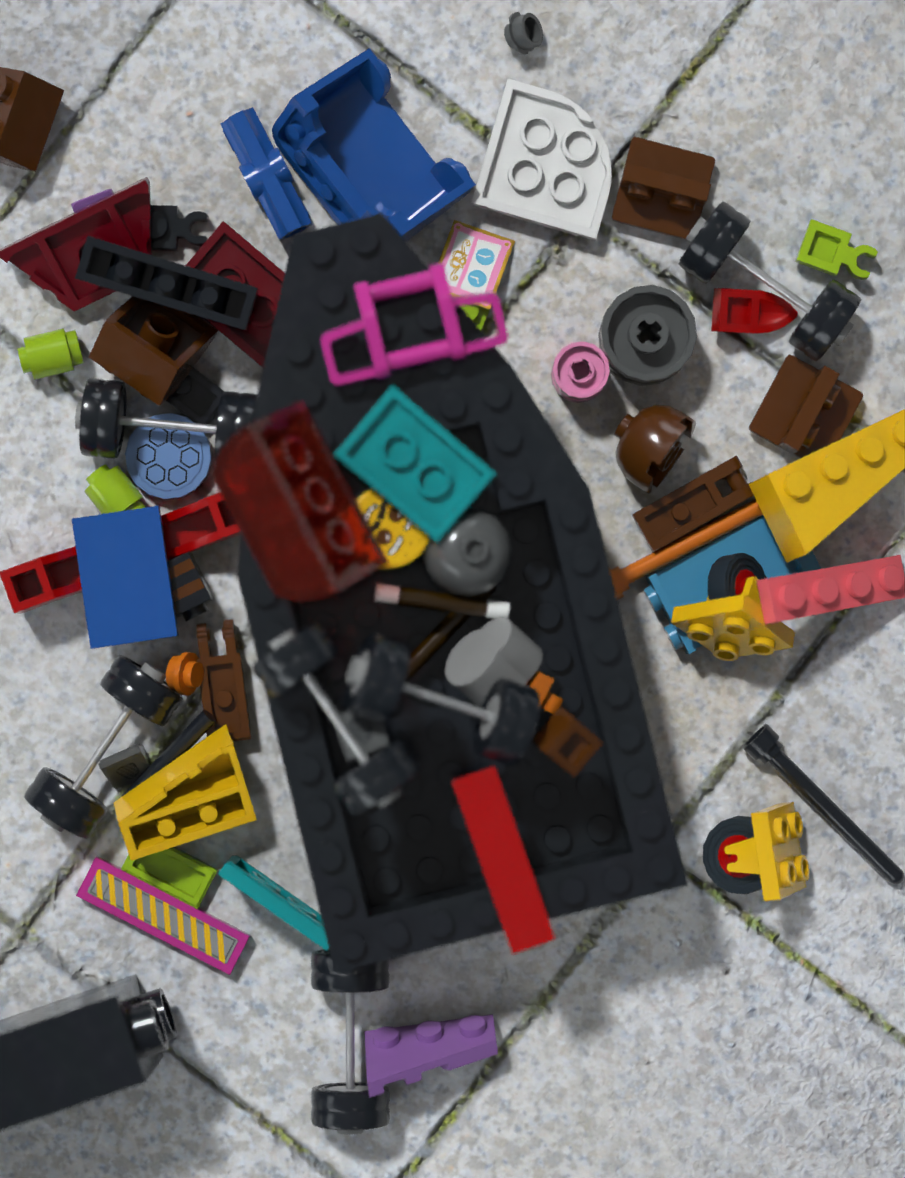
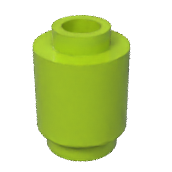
M64 328L25 337V347L17 348L23 373L32 372L34 380L73 371L74 366L84 364L76 330L65 332Z
M104 464L86 478L89 486L84 492L101 514L146 508L142 503L144 497L119 465L110 469L107 464Z

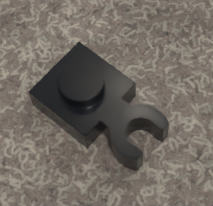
M151 205L152 250L178 251V239H186L194 246H202L208 239L207 236H195L192 234L191 228L196 222H209V216L204 212L195 211L189 213L185 218H179L178 206Z

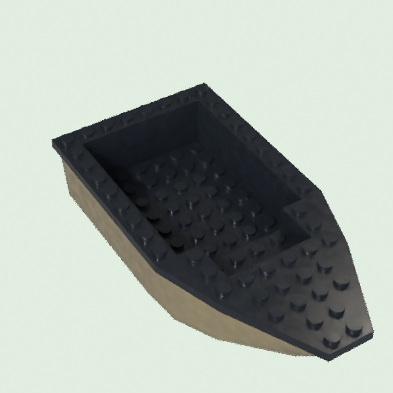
M382 214L293 235L249 429L237 577L258 661L273 651L269 644L290 629L297 635L313 623L319 621L328 632L329 637L337 645L339 653L311 674L337 713L341 714L347 711L344 707V695L349 665L364 640L370 634H378L390 640L404 643L409 647L411 654L450 613L374 601L377 583L440 593L447 592L437 587L430 579L431 577L427 573L425 565H423L421 555L411 563L398 568L378 569L358 559L350 549L345 536V519L350 506L356 498L372 487L333 454L391 385H394L497 473L469 506L470 508L483 509L498 518L508 531L512 544L511 565L503 580L495 586L497 589L488 600L510 603L508 620L542 649V662L537 671L554 679L548 692L563 699L560 708H564L604 743L580 772L573 777L533 743L534 737L554 715L540 708L536 731L525 754L515 765H504L495 760L483 758L475 753L473 740L478 717L402 692L396 707L383 724L390 743L400 740L407 748L409 755L418 764L420 771L400 787L403 793L382 808L376 803L364 812L353 816L344 805L343 800L335 792L333 784L337 779L358 765L360 761L357 757L350 760L346 759L334 723L305 680L301 679L274 697L265 689L335 972L504 931L452 784V780L494 765L548 919L688 885L590 489L513 367L494 346L465 354V358L453 361L450 356L390 371V376L377 379L375 376L340 385H335L330 380L321 345V335L326 331L362 319L354 284L367 281L368 285L429 270ZM434 288L373 303L385 354L447 339ZM454 306L463 344L486 338L485 334L462 307ZM365 329L332 341L330 346L338 372L344 373L374 366ZM472 615L407 684L480 708L447 680L445 668L447 659L457 643L469 633L481 629L494 618ZM380 749L366 753L367 757L371 756Z

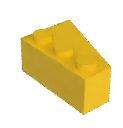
M226 724L113 802L118 824L131 861L257 820Z

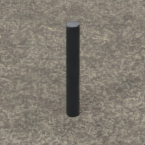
M204 709L123 795L188 751L216 722L215 717Z

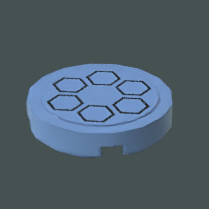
M173 413L154 415L149 418L194 423L188 417ZM137 426L129 437L125 451L127 470L134 483L148 495L165 500L183 498L198 489L208 477L212 464L211 444L204 432Z

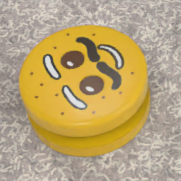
M373 488L356 498L346 515L345 536L350 549L358 559L374 568L394 569L411 563L425 550L430 539L425 532Z

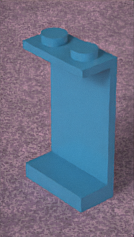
M763 515L646 577L649 586L643 589L653 610L657 612L662 609L670 624L665 626L664 630L674 649L678 650L682 647L686 654H691L702 645L689 639L686 633L671 623L673 608L707 600L708 575L711 566L718 558L736 553H746L757 560L767 578L822 569L813 551L811 550L806 555L786 563Z

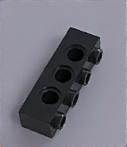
M87 236L75 276L76 279L246 331L259 292L257 287L91 236Z

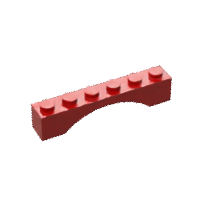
M244 484L205 497L161 516L168 561L187 552H194L241 534ZM76 546L0 571V577L13 613L22 614L82 592Z

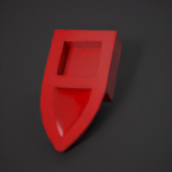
M714 288L711 331L749 334L769 333L783 328L798 317V312L791 304L773 293L761 290Z

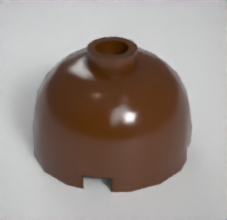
M665 405L646 407L635 417L627 414L614 433V436L620 439L615 454L617 464L623 475L635 486L650 494L652 492V485L657 488L680 458L684 449L681 448L682 443L679 441L683 434L691 438L696 421L683 412Z

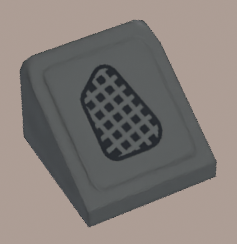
M348 711L339 714L365 754L390 744L383 722H376ZM335 726L346 759L356 758V755Z
M140 743L99 760L100 763H98L101 771L115 789H120L134 783L151 765L143 744L140 745Z

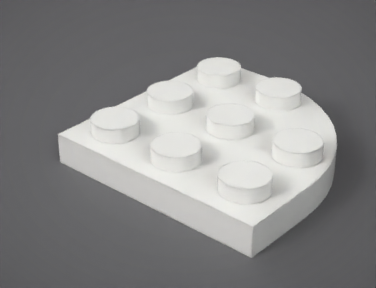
M507 79L471 205L596 241L609 197L612 178L609 150L600 131L588 113L572 100L550 90Z

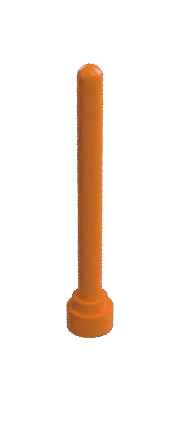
M756 499L622 569L618 566L610 569L617 600L624 597L623 592L630 589L629 584L763 515Z

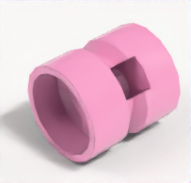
M583 341L571 343L562 348L555 358L551 371L552 385L557 393L567 401L575 403L588 402L598 396L607 383L610 372L608 359L604 352L594 344Z

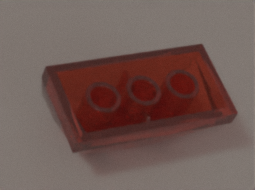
M303 400L237 431L219 451L211 472L212 478L229 508L231 516L246 540L253 557L277 597L298 602L325 598L389 563Z

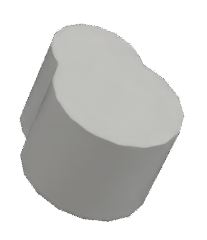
M506 617L492 619L481 629L469 633L457 643L447 659L445 674L447 680L481 708L489 690L497 680L501 678L509 679L526 685L527 681L539 669L543 653L542 649Z

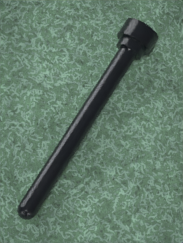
M768 724L758 729L744 744L743 749L755 761L760 759L764 764L769 762L890 883H901L904 879L903 871L781 750L783 745L778 741L780 736Z

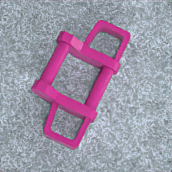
M442 262L429 265L430 270L371 285H368L367 281L354 284L362 319L326 331L321 335V345L331 382L335 385H340L375 376L377 379L390 376V371L450 356L453 361L465 358V354L506 343L508 335L498 296L491 291L452 296ZM434 288L447 339L385 354L373 303ZM477 303L491 304L497 327L495 335L463 344L454 306ZM365 329L374 366L344 373L338 372L330 346L332 341Z

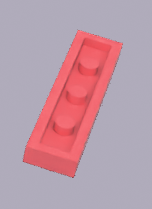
M901 555L757 580L764 624L905 598V576Z

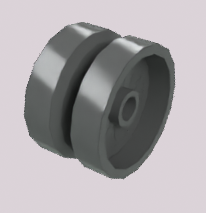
M655 285L633 287L617 296L606 310L598 333L599 348L608 359L610 371L623 381L639 386L660 384L676 375L692 355L697 338L695 317L686 301L672 290ZM641 330H649L653 333V343L649 340L641 343L638 340Z

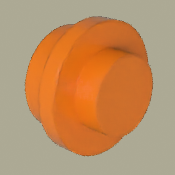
M183 652L180 655H174L167 664V685L170 689L176 690L180 695L189 696L193 694L203 681L204 668L200 662H197L198 656L195 653Z

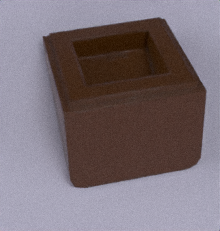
M564 708L558 709L533 739L535 745L573 777L580 772L604 743Z

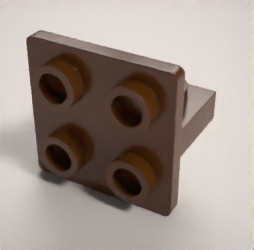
M633 137L611 219L618 223L687 240L686 237L700 219L703 207L707 202L715 158L647 139Z
M788 355L752 419L749 431L789 453L803 458L841 439L863 398V393L838 380L837 378L840 373L824 365L822 368L817 369L793 355Z

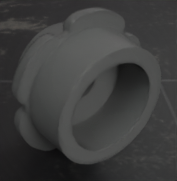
M515 12L509 17L510 24H507L504 29L505 40L512 49H515L519 54L526 55L528 51H533L535 47L541 45L543 40L542 26L538 18L532 13L521 15L519 12Z

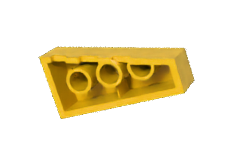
M905 409L748 484L786 563L809 553L905 468Z

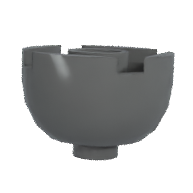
M468 507L439 543L430 537L425 550L421 553L423 565H425L426 571L431 577L430 579L437 587L449 594L471 597L490 591L503 580L511 565L512 544L508 531L498 518L483 509Z

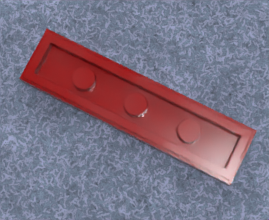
M495 765L452 780L512 955L555 940Z

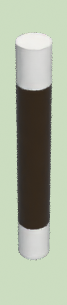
M378 583L376 584L374 601L494 619L500 617L508 619L510 611L509 602Z

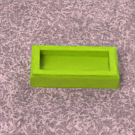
M176 847L133 861L130 860L128 854L121 868L126 873L196 909L202 903L218 872V869Z

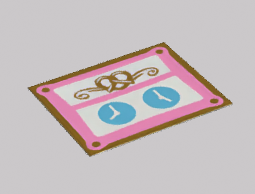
M454 220L438 262L443 263L451 295L458 296L489 291L496 294L515 241ZM489 303L474 304L488 310L491 309V304Z

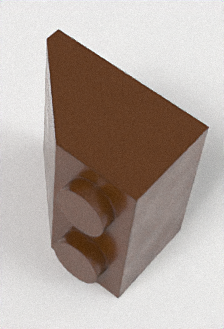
M132 296L105 320L88 358L137 390L142 396L160 406L181 386L215 338L218 330L196 315Z

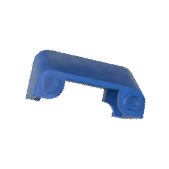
M369 48L293 96L274 123L272 135L281 153L337 224L382 214L404 241L407 242L469 194L476 184L470 178L467 168L461 162L451 158H444L438 163L434 162L385 99L391 87V74L387 65L378 59Z

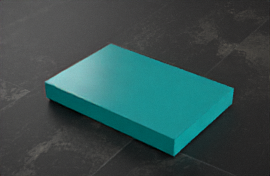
M391 385L333 454L437 543L440 542L497 474L394 385Z
M232 855L218 873L219 876L327 951L329 947L319 912L239 856Z

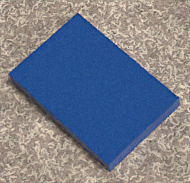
M160 506L72 518L90 648L95 649L179 636Z

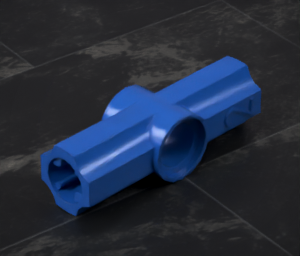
M254 108L242 110L222 122L223 133L241 164L239 169L256 201H260L279 240L291 238L293 235L299 234L313 225L301 198L292 185L294 179L278 148L274 149Z

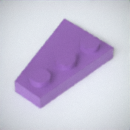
M493 1014L484 1016L469 1015L461 1019L438 1022L425 1021L420 1024L400 1027L384 1026L377 1030L364 1031L369 1097L384 1093L383 1085L404 1079L406 1085L422 1080V1072L439 1066L450 1071L497 1055Z

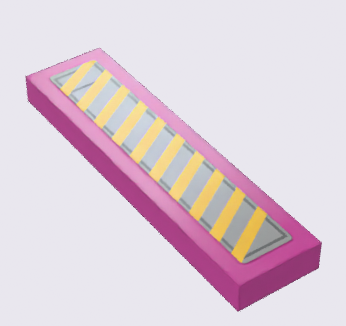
M99 856L95 857L76 894L79 898L229 975L250 937V934L126 873L120 867Z

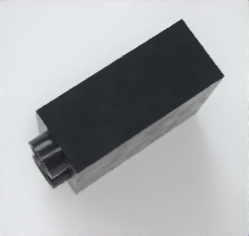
M135 974L1 1019L0 1131L145 1083L163 1058V1052L168 1051V1041L177 1038L174 1018L163 990L159 988L143 994Z

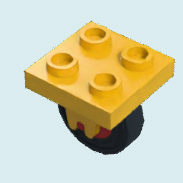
M746 553L722 556L716 560L711 566L708 575V597L706 601L673 608L671 623L686 633L689 639L700 643L711 651L714 657L723 661H735L741 656L753 654L771 655L777 650L793 648L795 631L781 621L764 624L757 580L767 579L757 560Z
M794 802L775 804L751 813V817L735 816L723 820L709 832L703 845V863L708 876L718 887L729 893L749 894L762 889L764 901L781 900L806 888V881H808L810 874L807 857L801 854L799 838L803 835V823L800 813L795 812Z

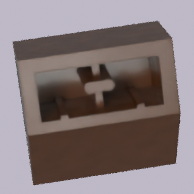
M0 67V163L36 172L64 93L63 89L25 71Z

